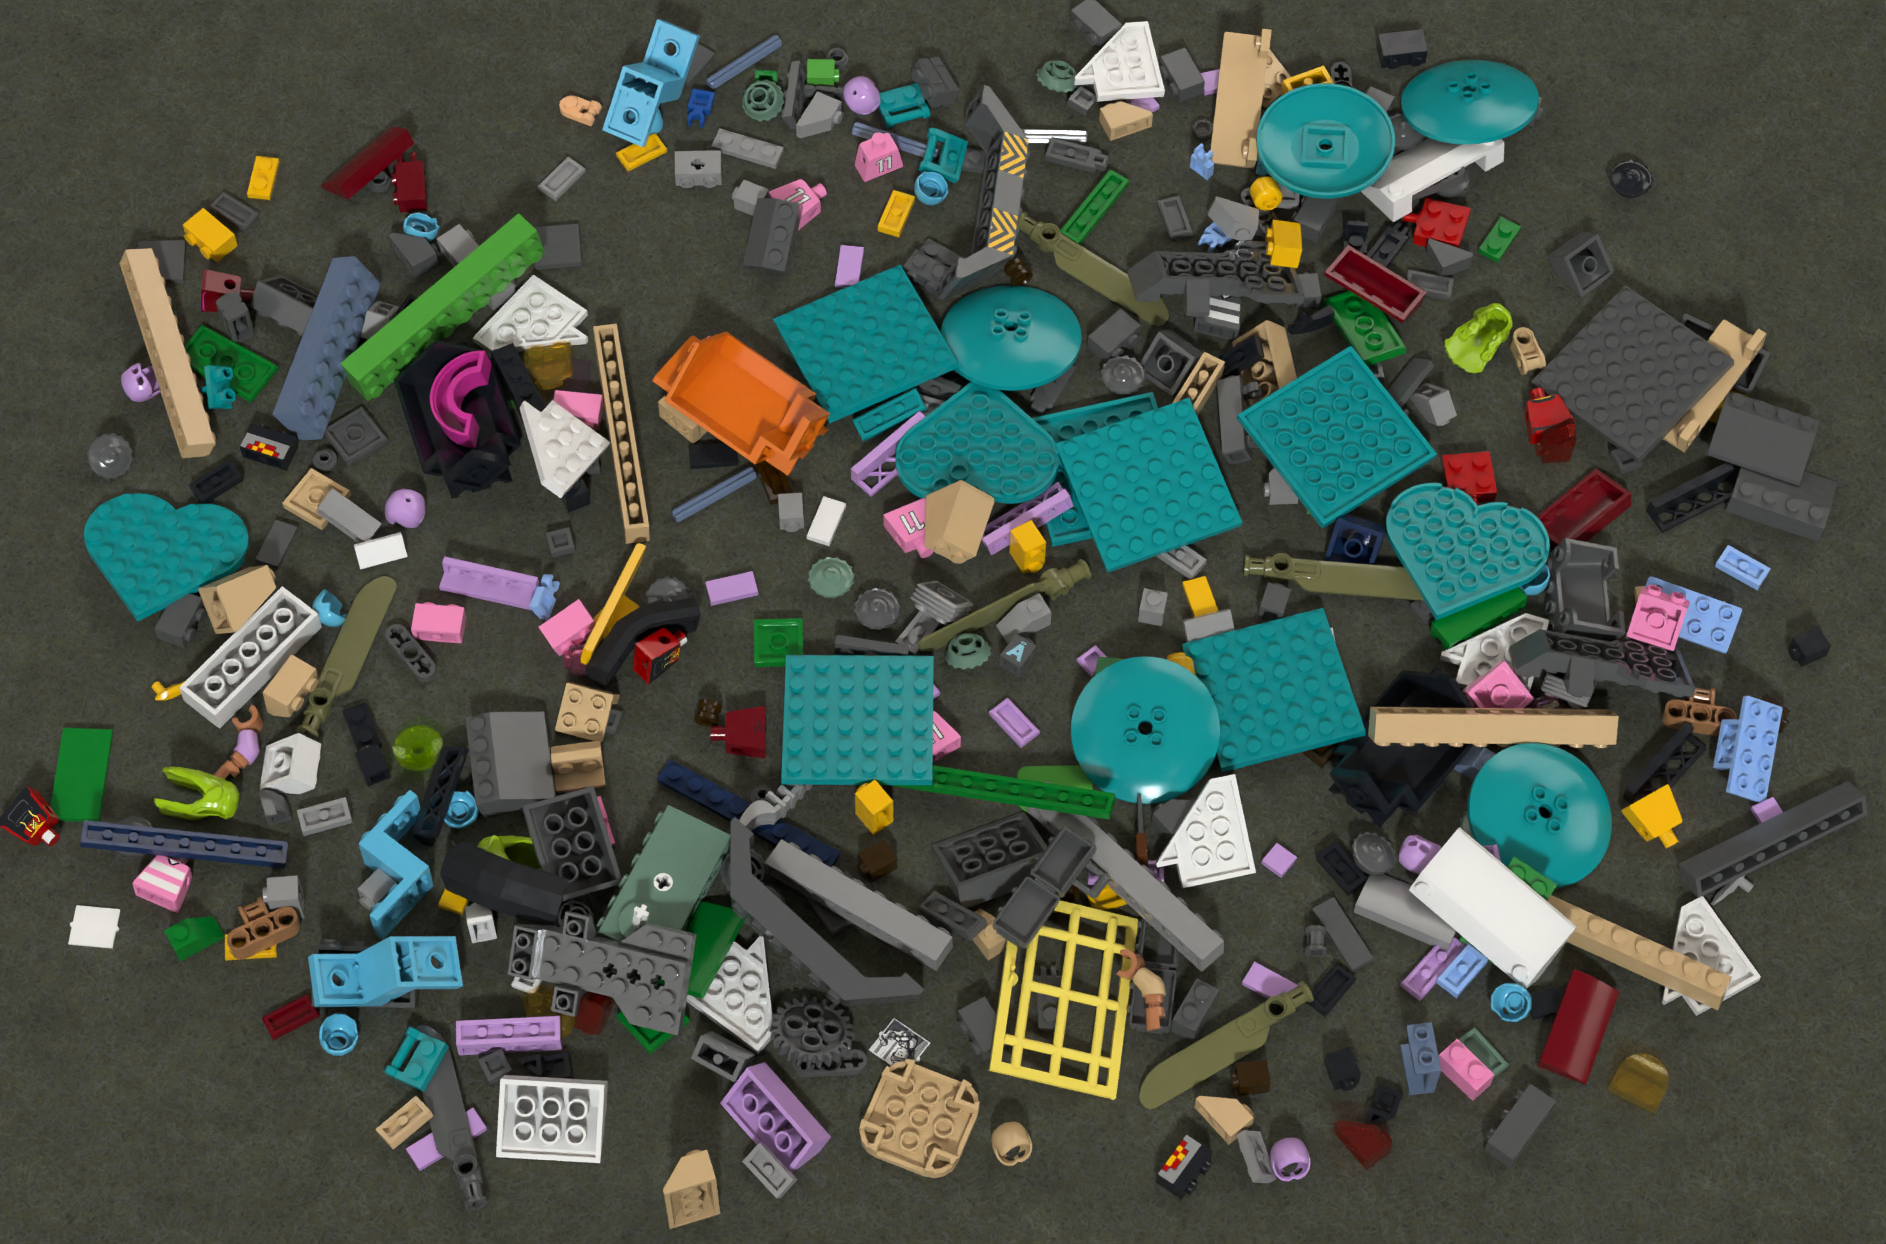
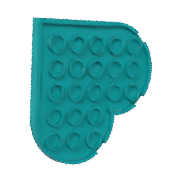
M971 381L902 436L896 449L895 465L902 484L911 493L920 498L926 499L927 495L963 480L992 496L995 502L1013 504L1032 500L1044 493L1052 485L1058 473L1059 456L1055 446L1056 443L1050 434L998 389L984 387Z
M1424 483L1403 491L1394 499L1386 518V534L1391 547L1435 620H1439L1518 588L1535 579L1546 565L1550 548L1549 536L1542 522L1523 507L1518 509L1507 506L1508 503L1504 502L1486 503L1478 506L1469 495L1458 488L1454 490L1443 487L1441 483Z
M122 494L98 506L90 515L84 528V540L89 556L137 622L166 608V606L189 593L195 594L199 592L198 588L233 574L245 561L244 557L249 549L247 528L240 517L231 510L213 504H189L175 510L167 501L149 494Z

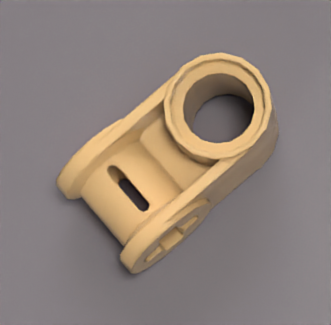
M1525 327L1516 329L1511 340L1510 349L1521 375H1525L1527 371L1537 368L1540 370L1546 367L1545 356L1539 348L1534 333Z

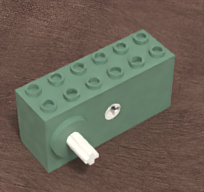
M670 805L667 806L664 812L660 811L654 822L656 826L653 833L648 832L642 846L644 848L642 853H637L631 863L633 868L630 875H624L619 885L621 890L618 896L613 895L607 907L609 909L607 917L602 916L596 926L597 936L621 942L647 923L686 931L701 901L703 902L722 866L721 862L726 859V855L729 853L731 835Z

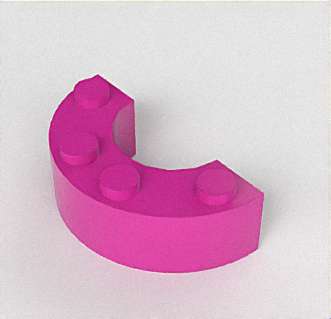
M485 351L468 352L451 360L436 376L430 392L432 412L444 433L455 443L475 449L480 427L472 414L461 410V404L470 390L478 386L488 385L492 363Z

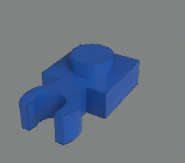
M692 89L688 103V112H690L687 117L688 126H691L692 121L697 119L700 120V128L704 127V115L710 116L715 92Z

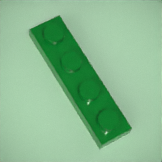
M1110 169L1060 230V233L1081 245L1129 186V180Z

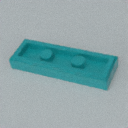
M914 388L852 421L864 442L909 420L917 412L920 411L922 413L927 409L917 389Z

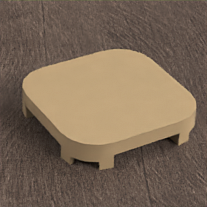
M905 1059L903 1062L895 1063L890 1067L887 1066L882 1072V1078L864 1118L861 1119L859 1128L861 1144L869 1154L878 1159L925 1177H943L952 1172L958 1164L977 1120L980 1106L978 1094L968 1081L963 1079L960 1082L916 1065L915 1060Z

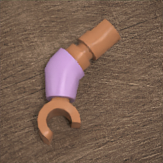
M251 705L249 708V712L252 715L249 721L241 723L238 718H232L233 724L239 732L237 746L233 749L234 753L230 756L231 761L227 760L213 774L214 776L225 779L229 775L235 779L240 773V768L244 769L247 765H251L258 757L260 750L257 734L263 728V719L254 705Z

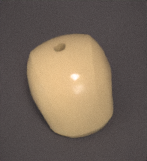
M1006 1122L993 1131L991 1137L992 1147L997 1159L1003 1165L1014 1166L1017 1162H1023L1029 1158L1032 1152V1141L1023 1125L1018 1122ZM1016 1146H1020L1019 1152L1025 1150V1154L1020 1158L1017 1154L1012 1161L1005 1159L1008 1156L1006 1153Z

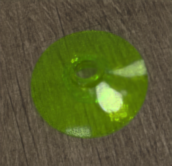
M415 725L408 727L395 739L393 746L395 759L402 767L411 771L429 769L436 764L443 747V741L438 732L428 726ZM421 748L424 750L421 754H415L416 749Z

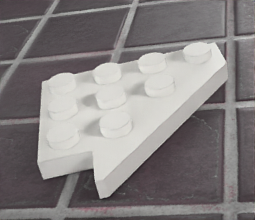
M1148 21L1125 23L1075 76L1074 85L1093 84L1097 102L1164 97L1165 89Z
M532 275L473 337V341L491 354V351L514 343L518 352L587 344L588 336L576 328L588 316V312L535 275Z
M553 400L542 412L524 401L520 406V412L541 484L559 498H562L607 449L610 442Z
M1525 613L1443 651L1440 660L1459 665L1456 681L1461 689H1465L1480 675L1484 676L1501 660L1505 661L1515 673L1508 652L1509 646L1539 629L1547 630L1549 620ZM1515 673L1530 693L1534 677L1525 678Z
M1235 774L1208 780L1155 863V868L1176 864L1181 888L1256 873Z
M1703 896L1681 907L1672 950L1731 976L1729 989L1723 1001L1760 980L1761 976ZM1664 987L1663 1005L1682 995L1696 1016L1711 1008L1670 988Z
M759 936L748 950H745L734 941L705 997L699 998L687 995L686 1001L756 1054H759L771 1041V1032L769 1030L772 1022V1009L763 936Z

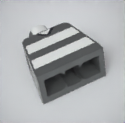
M1210 295L1209 316L1196 317L1194 331L1233 341L1236 340L1240 328L1241 299L1234 296Z

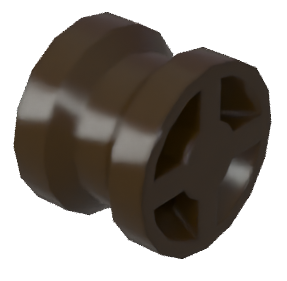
M1016 258L1010 261L1004 268L1005 274L1011 277L1010 281L1013 286L1027 283L1033 277L1031 270L1026 268V262L1023 258Z
M700 699L697 705L699 711L695 714L694 721L703 726H717L719 722L717 716L722 711V705L712 699Z

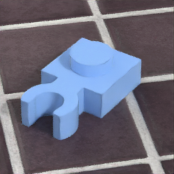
M1201 143L1194 149V153L1191 155L1190 168L1208 180L1213 175L1214 162L1211 160L1213 152L1210 150L1206 153Z
M1213 222L1205 229L1198 245L1208 244L1210 247L1207 252L1212 253L1216 245L1222 248L1231 238L1227 237Z
M552 574L543 575L541 586L536 587L529 606L538 618L543 620H549L556 602L553 595L558 590L560 584L558 581H552L554 577Z

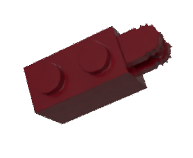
M416 151L411 152V162H404V156H399L397 163H395L396 172L392 173V184L397 186V191L393 192L394 205H399L400 213L428 210L423 160L417 161Z

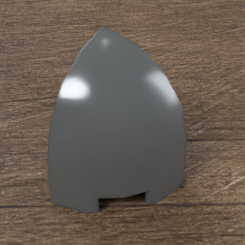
M258 790L268 826L293 819L290 807L282 795L273 790Z

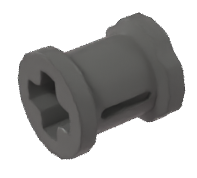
M1320 925L1307 926L1305 928V935L1307 936V947L1304 949L1305 955L1310 957H1323L1327 955V948L1325 947L1326 928Z

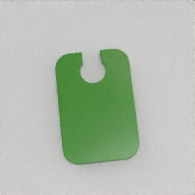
M1080 765L1026 766L1021 768L1017 775L1019 779L1038 782L1049 781L1051 784L1093 790L1092 782L1085 775ZM1019 806L1022 810L1027 812L1025 806Z

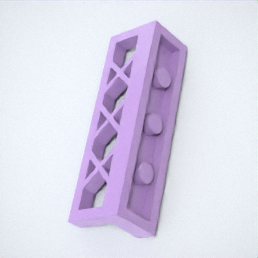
M920 411L917 412L851 468V480L872 497L897 476L896 468L892 472H881V465L885 462H895V457L892 456L896 453L897 445L902 436L926 416ZM868 475L879 476L878 483L872 489L863 482Z
M1057 482L1038 497L1022 503L987 524L984 534L992 530L995 531L987 536L983 534L981 540L989 553L993 555L1010 545V530L1030 520L1033 521L1037 528L1072 508L1071 497L1066 489H1063L1059 482ZM1058 491L1057 494H1055V495H1053L1052 497L1049 498L1050 495H1052V494H1054L1055 492Z
M444 556L442 562L444 574L439 585L440 590L531 610L529 608L536 587L539 586L538 577Z
M560 1016L456 1021V1047L458 1054H491L499 1049H502L503 1053L562 1050Z

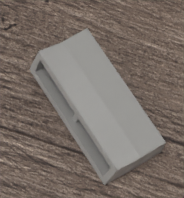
M333 488L316 510L317 514L357 543L371 540L382 526V523Z

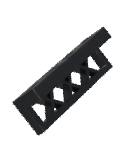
M1726 462L1650 500L1646 512L1659 530L1664 533L1729 500L1732 492L1726 494L1717 490L1718 485L1725 481L1732 488L1734 487L1735 481L1731 476L1735 468L1731 463ZM1703 492L1713 494L1712 502L1708 504L1699 502V494ZM1683 502L1693 504L1692 512L1688 514L1679 512V504ZM1663 512L1673 514V521L1664 525L1658 515Z
M1686 722L1629 784L1623 795L1626 801L1633 804L1637 801L1635 798L1640 793H1652L1659 789L1653 788L1652 779L1654 777L1665 776L1666 783L1671 789L1703 754L1707 747L1691 736L1694 730L1693 726ZM1687 741L1698 748L1694 755H1683L1682 746ZM1684 759H1689V761L1685 764ZM1670 760H1681L1682 768L1680 771L1669 772L1667 763Z
M447 746L441 748L411 833L423 845L434 846L436 837L440 835L469 751L466 746Z

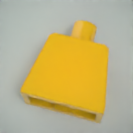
M1668 784L1621 810L1628 821L1647 842L1658 836L1665 848L1679 842L1671 828L1682 823V817Z

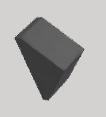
M1429 239L1426 249V255L1437 274L1445 277L1469 269L1474 254L1433 239Z

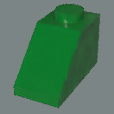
M214 916L186 918L164 930L167 940L180 962L225 938Z

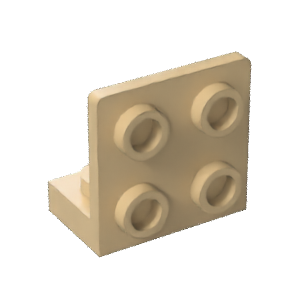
M1270 49L1265 72L1262 98L1263 108L1268 107L1281 94L1283 80L1291 78Z
M666 396L658 401L659 416L692 444L708 432L665 402Z
M574 682L566 683L555 730L592 741L603 742L612 704H617L620 694Z

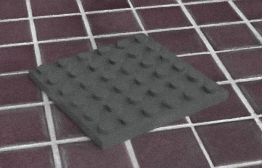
M1625 285L1531 381V384L1535 388H1543L1546 396L1559 395L1571 415L1640 463L1734 366V359Z

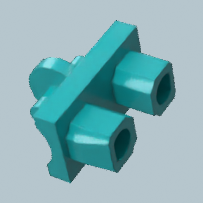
M205 366L206 386L201 388V393L207 394L209 409H231L232 402L236 400L235 392L230 389L229 380L233 377L232 368L227 366Z

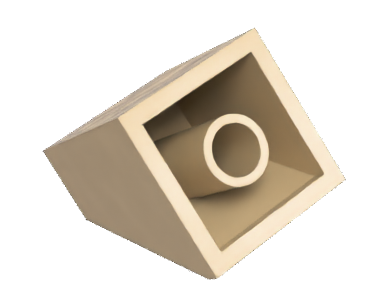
M963 480L927 495L925 547L957 564L964 563L966 560L975 557L994 505V498Z
M268 565L248 567L198 588L216 634L238 631L276 589L274 583L275 575Z

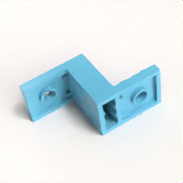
M657 19L644 61L625 65L622 68L602 130L645 147L660 103L678 100L681 96L700 35L662 19ZM670 42L676 46V53L674 55H670L667 51V46ZM629 110L633 111L636 116L634 123L628 122L626 118Z
M411 790L405 795L398 797L394 807L388 813L382 814L377 821V825L371 831L365 832L359 842L364 864L373 871L380 868L397 882L389 890L388 896L382 902L375 904L371 910L370 919L375 935L382 940L434 886L429 866L398 843L415 824L420 810L418 796Z
M390 936L358 954H312L308 957L315 1007L383 1006L414 989H458L463 986L456 936ZM431 957L438 961V969L432 965ZM333 974L339 977L340 986L334 984L332 980Z

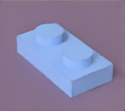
M1729 545L1715 565L1716 568L1757 591L1771 569Z
M1468 944L1440 975L1436 983L1457 999L1484 968L1489 959Z

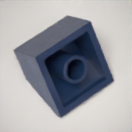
M1348 513L1338 517L1324 561L1375 565L1386 534V526Z

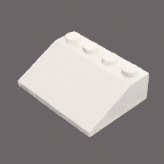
M504 1075L500 1079L496 1157L600 1163L608 1081Z

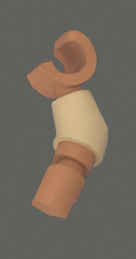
M1128 949L1120 950L1122 957L1131 959L1132 963L1128 971L1119 970L1116 975L1127 980H1133L1142 992L1145 1004L1148 1005V1008L1145 1009L1147 1031L1160 1029L1159 1019L1165 1017L1164 1007H1161V1004L1164 1003V996H1166L1165 984L1161 977L1145 967L1144 959L1139 954Z

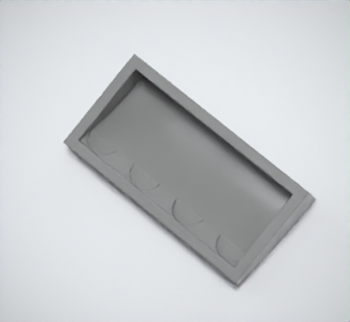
M1370 874L1355 904L1354 913L1429 945H1438L1440 949L1448 952L1457 931L1409 891L1411 885L1385 874Z

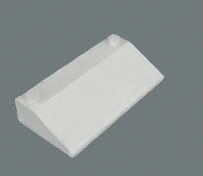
M1427 138L1418 143L1414 148L1394 156L1388 169L1379 180L1361 192L1394 222L1412 212V196L1455 173L1461 167H1466L1475 162L1486 172L1504 162V141L1500 139L1481 144H1452Z
M1458 828L1409 889L1412 894L1525 989L1539 979L1577 928L1576 925L1461 828Z

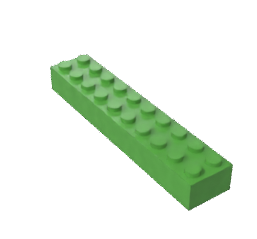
M519 213L340 363L349 383L367 401L380 396L383 390L391 383H394V379L422 354L435 340L442 341L444 338L451 336L459 325L467 322L478 309L485 307L489 303L490 297L504 291L511 281L519 278L530 265L542 258L545 251L537 230Z

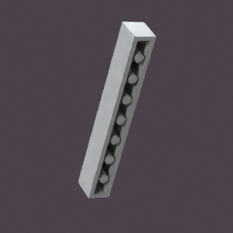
M781 839L765 861L766 874L935 971L938 970L953 948L952 936L946 929L942 927L936 928L929 924V921L923 916L911 914L905 906L900 903L894 904L890 902L879 891L869 890L860 880L846 877L840 869L825 865L816 855L804 853L795 843H787Z

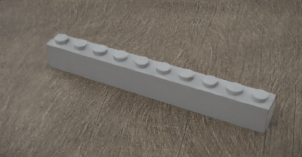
M1026 807L1027 812L1054 837L1063 826H1066L1091 841L1097 849L1089 863L1109 875L1110 880L1106 885L1201 972L1224 953V939L1217 930L1212 931L1199 914H1194L1190 911L1185 901L1180 897L1176 898L1163 881H1157L1152 876L1149 868L1145 865L1141 866L1129 850H1123L1110 833L1106 834L1101 830L1094 818Z

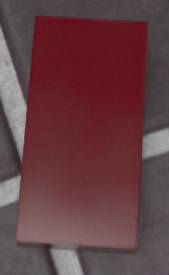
M306 994L261 1017L274 1041L320 1016L316 1008L312 1006L309 995Z

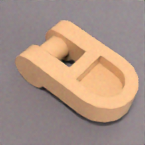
M572 95L564 97L559 104L560 112L563 116L588 126L593 125L595 115L599 114L602 110V105L597 101H587Z

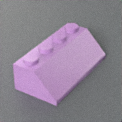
M765 1062L747 1067L720 1102L755 1144L764 1143L791 1173H794L818 1154L831 1138Z

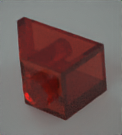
M1568 418L1541 432L1539 441L1535 443V452L1537 456L1541 457V463L1570 462L1577 440L1574 419Z
M588 991L580 1000L574 1028L580 1029L588 1035H599L605 1028L614 1007L615 1000L613 997Z
M1342 1120L1337 1121L1334 1125L1333 1132L1366 1171L1391 1152L1393 1145L1390 1136L1384 1130L1381 1131L1376 1125Z

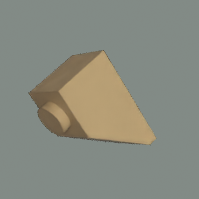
M1120 101L1100 108L1099 121L1109 140L1112 141L1152 127L1153 114L1151 111Z
M979 908L974 913L985 918L988 925L973 941L989 961L1006 950L1007 940L993 929L992 925L996 918Z
M1199 1096L1196 1098L1195 1109L1228 1145L1237 1139L1236 1135L1252 1127L1254 1117L1251 1109L1246 1104H1241L1237 1099Z

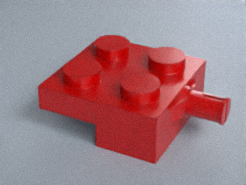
M1426 198L1423 209L1419 214L1409 213L1403 217V221L1416 223L1413 244L1427 248L1429 239H1433L1459 248L1471 214V208Z
M1489 451L1442 455L1444 487L1462 490L1478 506L1479 502L1495 501L1497 489Z

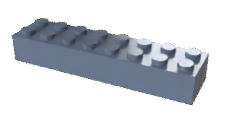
M355 256L332 259L272 414L300 440L323 438L346 377L340 363L356 350L361 338L367 310L373 305L381 285L378 279Z

